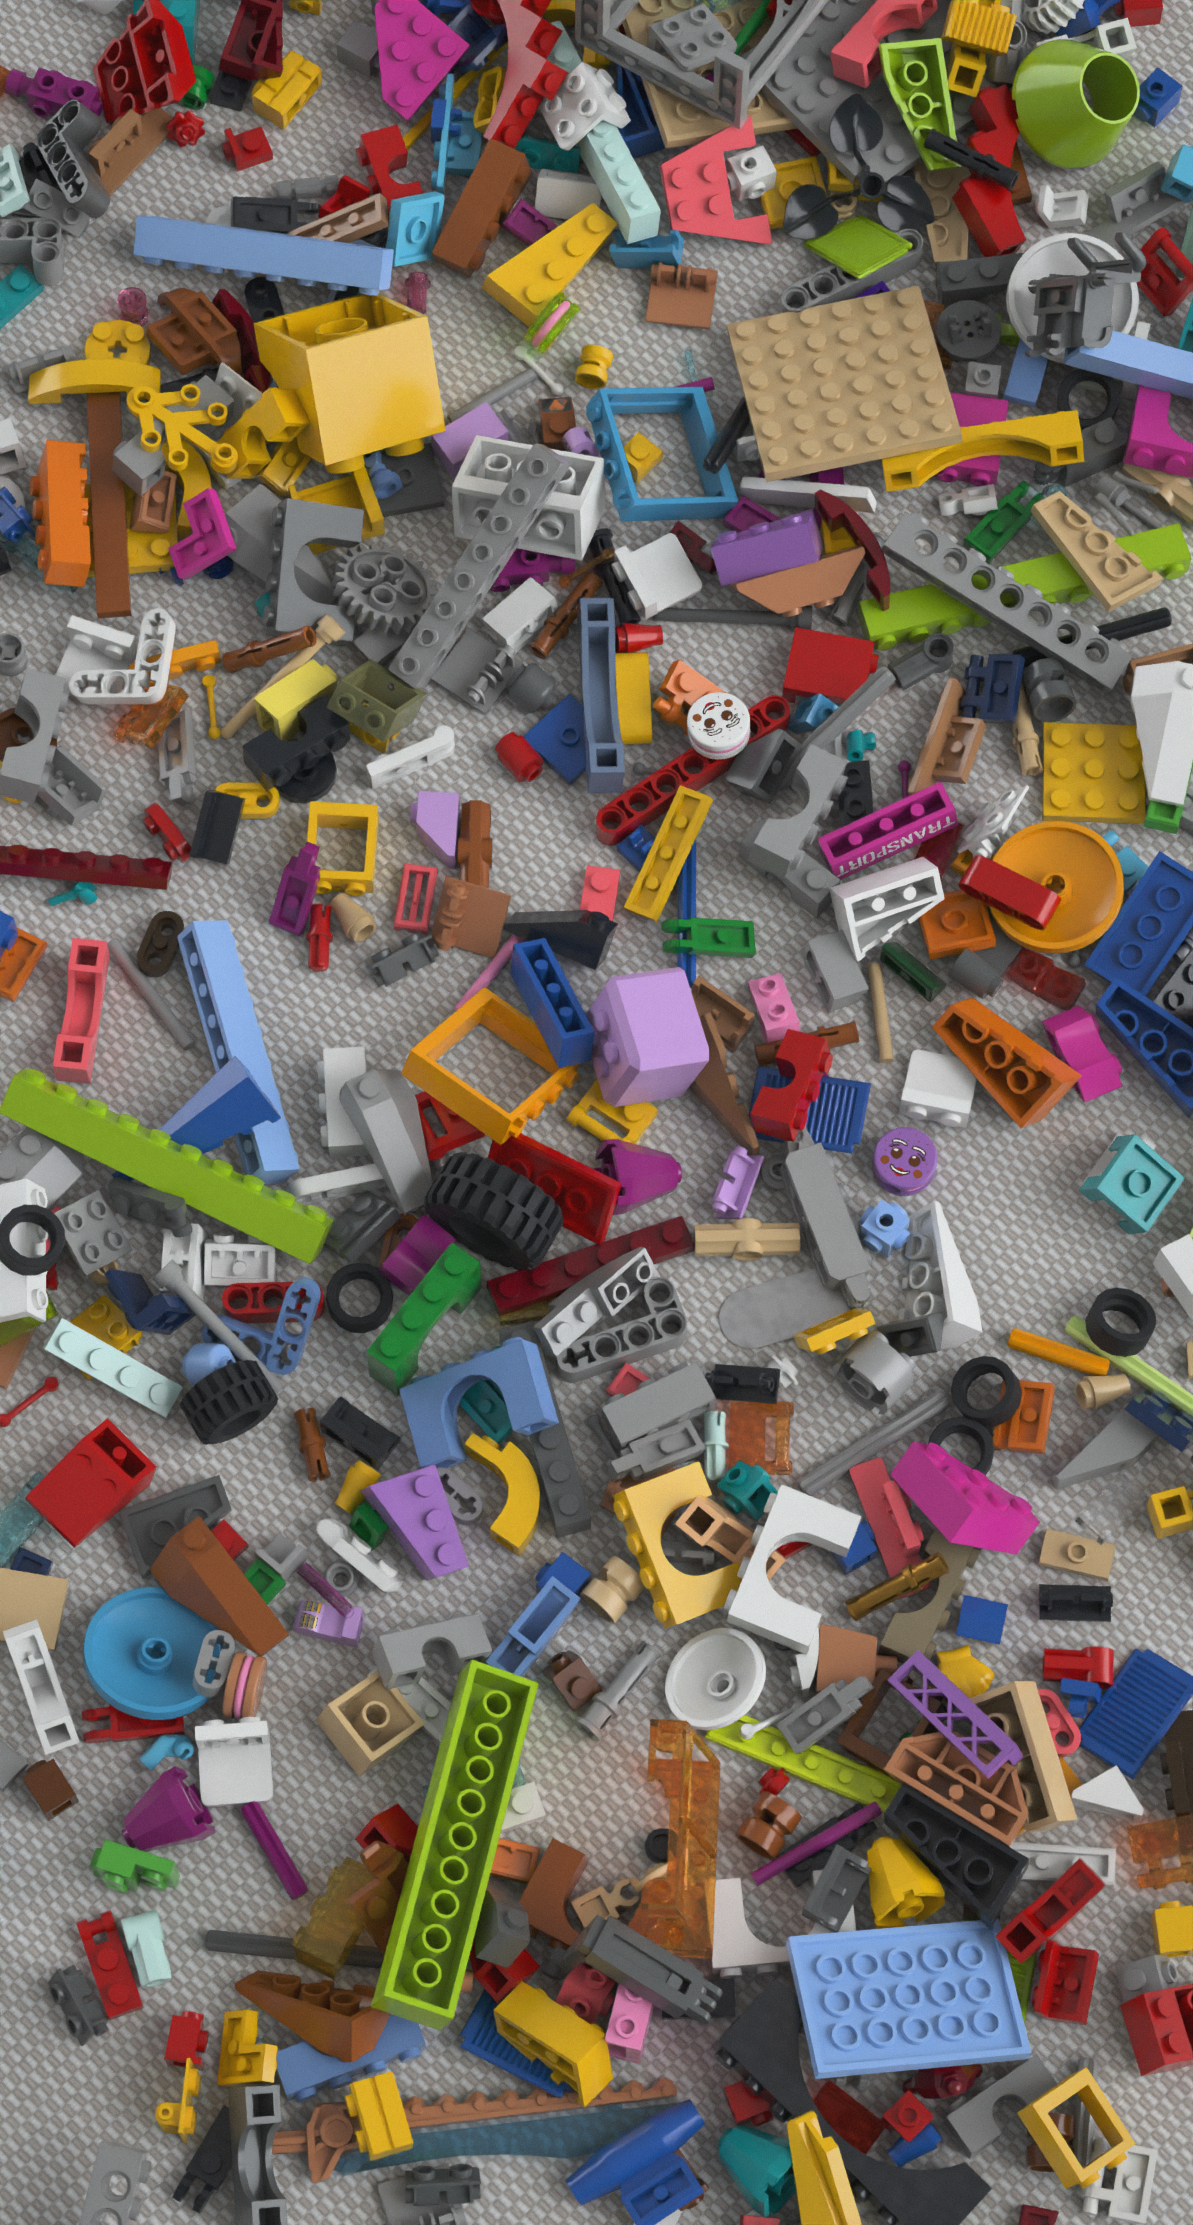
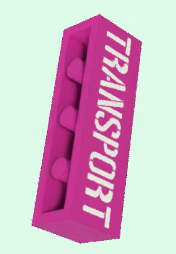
M938 782L830 832L817 840L821 855L829 871L842 880L958 826L956 810L942 782Z

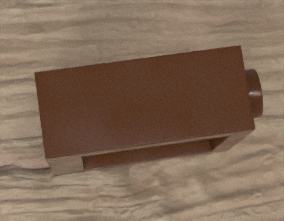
M881 1669L872 1683L874 1688L864 1696L861 1701L862 1707L851 1717L836 1742L846 1753L895 1780L884 1771L891 1756L859 1738L890 1687L895 1689L887 1680L893 1674ZM908 1676L900 1682L908 1690L918 1689L912 1686L914 1681ZM917 1696L916 1698L922 1703L923 1696ZM929 1696L928 1710L931 1713H947V1709L942 1703L944 1698L942 1696ZM923 1716L910 1737L936 1733L938 1730Z

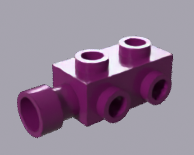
M40 67L34 79L27 77L26 72L13 68L6 80L5 93L15 97H20V95L27 97L28 107L31 108L35 115L41 118H48L49 115L54 116L70 100L79 101L99 117L102 113L103 102L100 101L99 87L94 86L88 81H78L66 77L58 71H49Z
M516 548L490 590L493 592H504L510 589V585L523 584L530 577L543 586V582H550L549 572L562 571V574L576 573L575 559ZM529 558H536L534 561H527V560H526V559H529Z

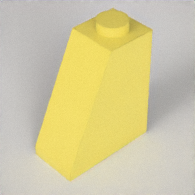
M312 659L261 692L254 698L258 726L264 732L271 729L283 741L293 738L300 731L298 711L324 695L331 699L337 686L338 677L335 672L326 664L321 666Z

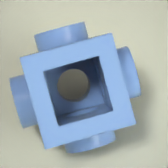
M881 1199L875 1208L870 1205L861 1216L859 1223L862 1226L859 1239L871 1251L880 1253L888 1258L895 1248L900 1250L910 1237L911 1233L908 1232L910 1218L907 1217V1212L893 1202L888 1204ZM880 1222L884 1223L888 1227L882 1226Z

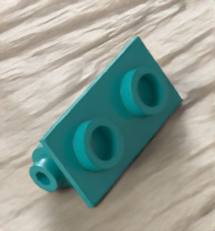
M529 134L521 137L516 145V150L526 155L531 168L579 173V161L582 157L580 155V147H576V145L570 150L565 151L559 147L557 141L550 143L548 142L549 139L530 137Z

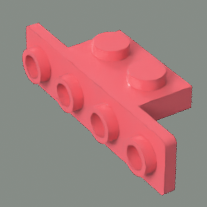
M878 1457L850 1468L849 1474L868 1524L875 1535V1542L889 1578L902 1572V1568L908 1564L913 1566L920 1563V1542L924 1541L922 1529L917 1520L912 1522L907 1510L912 1508L910 1498L903 1489H899L895 1480H890L883 1459ZM930 1582L923 1585L921 1591L929 1589ZM912 1591V1592H910V1593H908V1594H905L904 1596H902V1597H900V1598H898V1599H901V1598H904V1597H907V1596H910V1595H913V1594H916V1593H915L914 1591Z

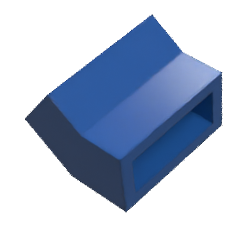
M1085 0L1082 4L1084 9H1079L1076 13V19L1071 18L1066 27L1060 26L1056 32L1057 37L1066 34L1068 38L1081 36L1101 25L1098 17L1099 5L1094 0Z
M964 1595L956 1635L1000 1645L1008 1604Z

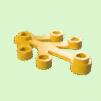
M187 384L182 387L181 391L157 393L148 386H138L128 393L127 407L140 420L142 431L140 445L144 451L156 452L161 445V435L158 431L154 430V417L164 424L169 449L167 462L172 470H184L188 464V453L182 449L180 435L211 456L210 464L216 472L227 474L236 468L238 453L233 446L227 443L219 445L191 426L209 423L215 426L224 424L228 412L224 404L215 402L209 405L207 410L174 413L165 408V406L180 404L186 407L196 406L200 401L201 393L200 389L193 384ZM186 393H192V394H194L196 397H195V398H187V397L185 396V394H186ZM143 398L149 401L146 403H142L138 399ZM219 411L222 413V416L216 417L212 415V412ZM147 438H153L156 440V443L150 444L147 443L145 440ZM225 453L230 455V457L223 458L219 454ZM178 456L181 457L183 461L175 462L172 458Z

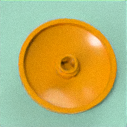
M1047 821L1028 826L1004 842L993 858V861L1052 890L1061 898L1059 906L1046 928L1042 931L1032 928L989 906L992 916L1000 929L1010 939L1025 948L1043 953H1066L1078 950L1100 938L1111 927L1120 911L1124 896L1121 864L1108 842L1085 826L1066 821Z

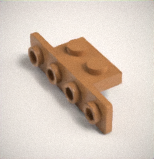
M162 108L146 112L142 117L130 109L123 117H118L113 122L110 131L102 139H97L90 147L88 153L89 160L110 197L168 137L167 133L170 130L167 129L166 124L174 117Z
M949 677L945 688L940 693L936 714L930 721L926 742L919 752L916 770L908 783L909 796L934 785L936 781L966 784L987 725L982 719L959 717L962 710L960 708L961 697L965 696V690L956 678Z

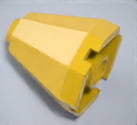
M884 1836L871 1844L872 1848L867 1851V1859L869 1862L868 1866L871 1868L869 1873L871 1912L877 1929L906 1927L903 1920L914 1916L916 1923L925 1921L945 1905V1893L939 1879L901 1839Z

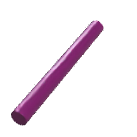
M876 1801L872 1802L750 1873L752 1880L756 1886H759L882 1814Z

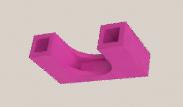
M1139 386L1131 412L1124 463L1193 478V443L1179 437L1172 430L1168 422L1171 393Z

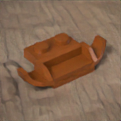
M176 288L158 296L157 303L160 306L166 304L171 309V315L146 326L147 336L181 375L209 362L213 366L220 365L223 362L242 376L240 343L237 337V330L202 291L196 293L190 289Z
M374 1841L359 1853L363 1864L373 1880L348 1898L347 1902L382 1955L385 1956L408 1863L404 1858V1854L392 1846L380 1841Z

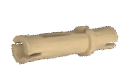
M1022 680L1016 723H1011L1014 735L1012 744L1019 756L1021 774L1023 776H1034L1043 771L1037 746L1040 741L1038 734L1033 729L1025 686Z

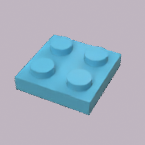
M434 191L391 201L386 248L394 249L393 267L434 259L431 252L440 236L444 194Z

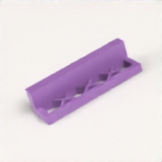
M919 1650L887 1679L987 1779L1006 1761L1014 1766L1024 1757L1018 1745ZM914 1669L923 1679V1689L908 1690L900 1682ZM917 1696H923L922 1703L916 1698ZM929 1696H942L948 1703L947 1713H931L928 1710ZM940 1720H947V1727ZM953 1720H966L972 1726V1737H956L953 1734ZM964 1744H972V1752ZM978 1744H991L999 1752L987 1766L978 1758Z

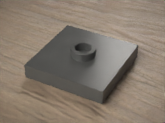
M431 443L424 444L425 447L422 451L407 456H389L385 451L381 452L382 464L387 469H390L391 472H396L403 485V488L392 496L385 499L377 498L383 517L444 506ZM366 454V458L371 456V454Z

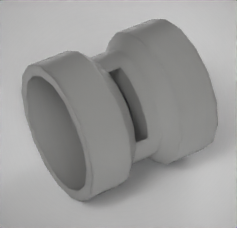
M15 633L0 634V673L9 677L17 676L26 669L28 663L24 642Z

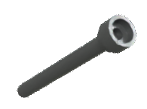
M812 606L801 607L802 613L783 618L782 613L777 614L771 611L667 608L652 616L656 621L791 625V629L798 627L812 630Z

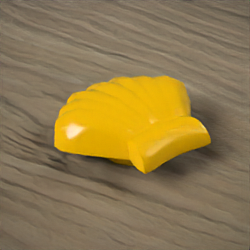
M969 1644L953 1650L935 1652L939 1662L937 1668L968 1698L988 1691L995 1676L994 1671L971 1655Z

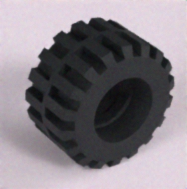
M245 1360L226 1365L201 1379L185 1394L180 1402V1406L200 1442L207 1445L233 1439L259 1424L277 1405L278 1397L257 1361Z

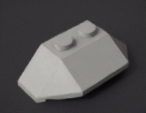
M26 1127L0 1153V1185L22 1179L34 1182L45 1189L48 1201L46 1208L49 1210L83 1177L82 1153L29 1127Z

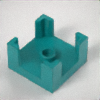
M1136 1134L1118 1136L1108 1148L1110 1152L1117 1151L1100 1176L1088 1177L1079 1191L1090 1201L1104 1200L1126 1219L1117 1223L1126 1233H1145L1149 1231L1185 1177Z

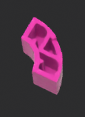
M1076 1006L1042 1021L1055 1056L1058 1059H1062L1065 1064L1082 1075L1072 1087L1084 1102L1122 1087L1119 1074L1122 1073L1121 1064L1115 1054L1111 1055L1098 1034L1100 1033V1026L1094 1014H1089L1080 1006Z

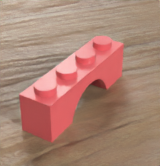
M877 0L869 7L865 15L857 23L853 24L843 39L832 48L830 59L832 61L834 77L867 88L882 71L878 47L879 42L890 33L901 29H920L937 11V0Z
M72 938L67 969L66 1009L61 1031L57 1034L52 1066L58 1081L91 1084L110 960L107 941Z

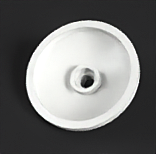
M717 1628L697 1635L680 1649L668 1669L665 1694L671 1711L686 1725L700 1730L719 1729L737 1721L751 1709L762 1691L766 1676L763 1653L752 1638L736 1629Z

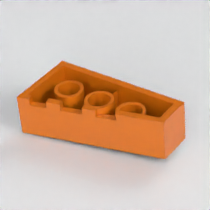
M46 440L37 475L31 476L29 493L30 496H35L32 507V519L38 522L35 530V544L40 545L38 569L43 570L44 584L84 587L90 569L89 526H86L89 509L88 498H84L87 468H81L83 458L86 455V443Z
M973 997L952 1004L932 1026L936 1033L1020 1128L1040 1122L1082 1077L1077 1071Z

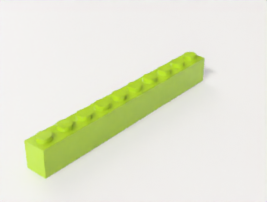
M1180 523L1136 533L1132 536L1116 538L1115 540L1127 553L1132 551L1142 559L1141 564L1151 573L1155 570L1163 578L1168 580L1177 579L1189 570L1191 555ZM1062 552L1002 566L1015 576L1013 580L1024 587L1026 584L1037 588L1042 592V598L1051 604H1054V602L1061 604L1069 601L1071 603H1080L1087 600L1090 596H1094ZM972 576L971 581L975 588L979 590L987 589L988 584L983 576ZM933 584L890 594L889 609L884 612L875 598L859 601L858 618L865 640L874 641V649L881 651L889 650L897 644L907 641L912 643L921 642L935 633L950 635L964 627L972 625L982 627L991 623V621ZM1009 593L1000 594L1002 605L1007 608L1016 606V600L1013 595Z
M31 1068L27 1070L22 1069L13 1076L1 1104L0 1114L156 1190L181 1197L187 1205L308 1264H311L319 1256L334 1222V1219L328 1217L327 1212L322 1208L314 1205H303L295 1201L296 1197L284 1190L275 1191L264 1186V1181L249 1174L244 1176L234 1171L233 1166L223 1160L215 1159L213 1161L201 1155L202 1151L192 1145H180L170 1140V1135L158 1129L149 1130L139 1125V1120L133 1116L116 1114L108 1110L109 1107L104 1102L97 1099L88 1100L77 1095V1090L66 1084L57 1085L47 1080L46 1075L38 1070Z

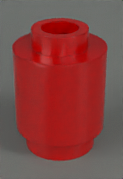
M511 732L497 743L495 751L498 753L497 758L518 782H531L541 774L544 759L523 736H518L515 732Z

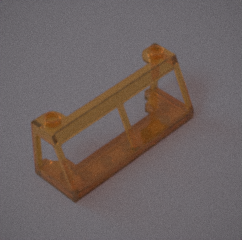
M650 1719L647 1781L654 1782V1779L659 1781L665 1791L664 1798H670L667 1878H653L643 1886L639 1933L677 1957L712 1959L720 1761L687 1721ZM693 1742L709 1761H692ZM656 1749L661 1752L672 1753V1759H656ZM648 1917H657L658 1921L655 1926L647 1930Z

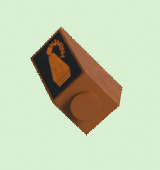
M572 398L538 399L543 445L550 449L566 451L562 444L563 437L568 430L576 427Z

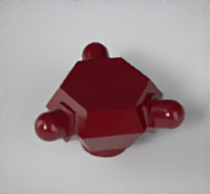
M981 2064L918 2069V2073L904 2081L902 2090L904 2093L909 2090L913 2095L919 2093L924 2099H942L958 2096L974 2085L975 2079L981 2076L983 2068Z

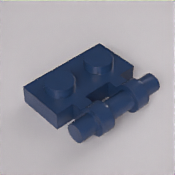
M989 654L987 667H983L984 657L971 655L969 667L965 668L964 679L967 680L965 696L961 697L960 708L963 709L962 717L975 718L976 711L981 709L979 719H982L984 723H1016L1025 658L1021 655ZM985 680L983 696H978L980 682Z

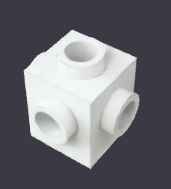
M763 145L749 151H738L728 158L726 172L730 192H735L739 201L747 198H758L766 191L775 187L777 171Z

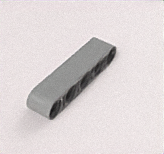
M904 229L895 233L911 242L913 245L911 249L914 251L907 252V254L861 279L849 280L845 278L851 274L832 264L788 286L781 294L780 313L800 312L809 307L853 299L881 281L887 283L915 269L921 262L923 248L921 234L913 229ZM818 290H827V291H829V293H827V294H820V293H818L817 291H818ZM790 304H798V305H800L801 307H799V308H791V307H789L788 305H790Z

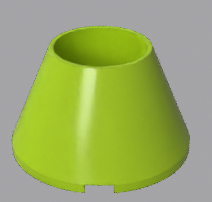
M1069 39L1052 40L1033 49L1023 59L1017 69L1012 88V100L1016 101L1018 119L1015 121L1025 142L1040 158L1064 169L1088 167L1106 157L1117 143L1134 114L1140 97L1137 76L1131 65L1124 58ZM1082 82L1087 86L1091 94L1093 111L1085 100Z

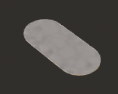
M817 1268L745 1288L731 1294L721 1307L719 1322L722 1332L729 1341L742 1348L754 1349L793 1338L794 1334L850 1310L851 1307H848L840 1288L832 1290L823 1285Z

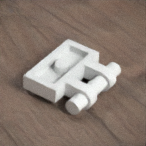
M1095 2138L1093 2152L1090 2154V2162L1108 2150L1109 2143L1107 2140ZM1133 2145L1125 2151L1128 2158L1112 2168L1116 2170L1112 2190L1102 2188L1105 2168H1108L1106 2165L1098 2170L1101 2177L1082 2189L1081 2197L1084 2198L1082 2213L1097 2215L1099 2202L1110 2203L1108 2218L1139 2225L1146 2224L1158 2150Z

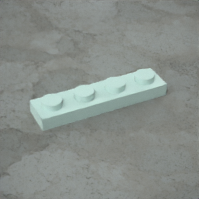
M59 1318L42 1348L164 1418L167 1417L183 1388L63 1318Z

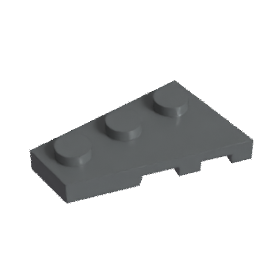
M220 1475L120 1510L119 1514L142 1579L152 1573L150 1568L169 1539L198 1516L210 1528L231 1512L232 1509Z

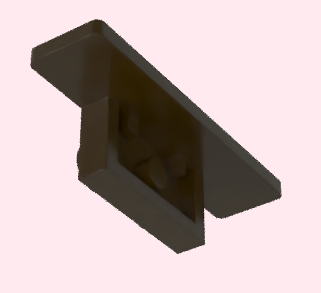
M1193 1710L1181 1711L1165 1734L1167 1753H1160L1162 1774H1170L1172 1787L1165 1789L1168 1811L1175 1810L1181 1852L1184 1857L1193 1856Z

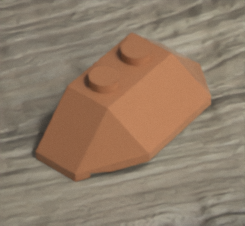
M856 545L820 556L819 561L732 583L731 588L771 612L782 613L783 618L795 616L803 612L801 607L814 604L815 608H821L834 604L833 598L843 595L865 555L864 547Z
M953 1730V1734L956 1737H965ZM940 1732L903 1738L884 1768V1771L901 1785L905 1783L1009 1847L1029 1816L1016 1767L1005 1762L987 1779ZM964 1744L972 1752V1744ZM978 1745V1758L987 1766L996 1755Z

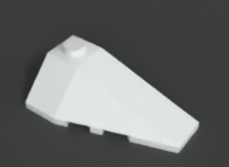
M1173 661L1137 666L1134 671L1130 702L1132 711L1135 712L1136 734L1142 749V765L1148 797L1152 801L1182 807L1193 762V664Z
M933 1201L909 1216L908 1232L911 1234L906 1242L905 1256L910 1261L908 1277L902 1280V1289L906 1291L905 1308L899 1309L898 1320L943 1312L944 1322L941 1349L957 1348L983 1332L975 1294L939 1202Z

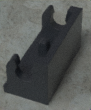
M341 1396L319 1421L321 1431L376 1470L380 1469L401 1441V1437L390 1432Z

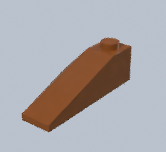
M200 1516L169 1539L150 1568L152 1574L171 1599L180 1605H184L206 1622H210L220 1630L229 1633L234 1640L259 1656H263L289 1636V1633Z

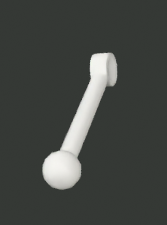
M517 346L515 348V358L524 360L551 388V393L554 396H560L564 391L563 386L555 383L527 355L526 347Z
M795 1702L792 1708L757 1724L742 1725L740 1736L747 1740L753 1738L755 1732L783 1720L801 1707L803 1703Z

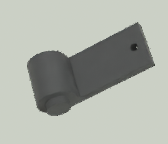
M994 918L991 921V925L996 938V947L978 951L965 949L954 963L948 975L981 999H984L987 995L995 996L1003 984L1002 975L1024 948L1010 939L1000 929Z

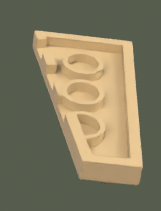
M922 160L913 166L915 180L922 186L929 197L934 212V222L926 224L935 267L937 268L939 262L969 259L970 230L952 197L960 188L959 183L966 177L971 176L969 169L963 166L954 169L928 171Z
M1061 491L1033 504L1030 512L1107 612L1120 607L1161 584L1163 577L1155 570L1151 573L1141 564L1142 559L1132 551L1127 553L1115 542L1116 538L1107 530L1102 531L1091 522L1092 517Z

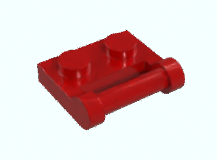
M1162 227L1154 232L1140 249L1146 258V266L1140 272L1141 281L1136 283L1165 317L1172 315L1193 290V264L1170 239L1171 234L1169 231ZM1159 248L1166 253L1184 274L1185 278L1182 281L1178 279L1156 253Z
M424 1091L415 1095L429 1160H439L448 1151L485 1137V1133ZM432 1108L446 1135L439 1138L436 1137L423 1113L424 1109Z

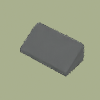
M943 1312L896 1320L877 1327V1330L887 1338L889 1345L898 1353H905L909 1357L941 1351L944 1315Z

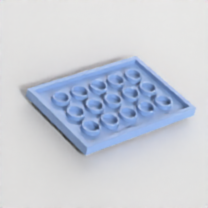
M996 1919L991 1929L981 1920L788 1937L786 1947L815 2079L1028 2059L1031 2049L1007 1950L995 1937L1001 1931L999 1919Z

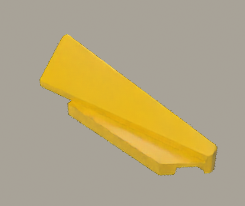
M813 2110L790 2120L787 2123V2131L801 2225H862L838 2145L831 2136L823 2138L817 2115Z

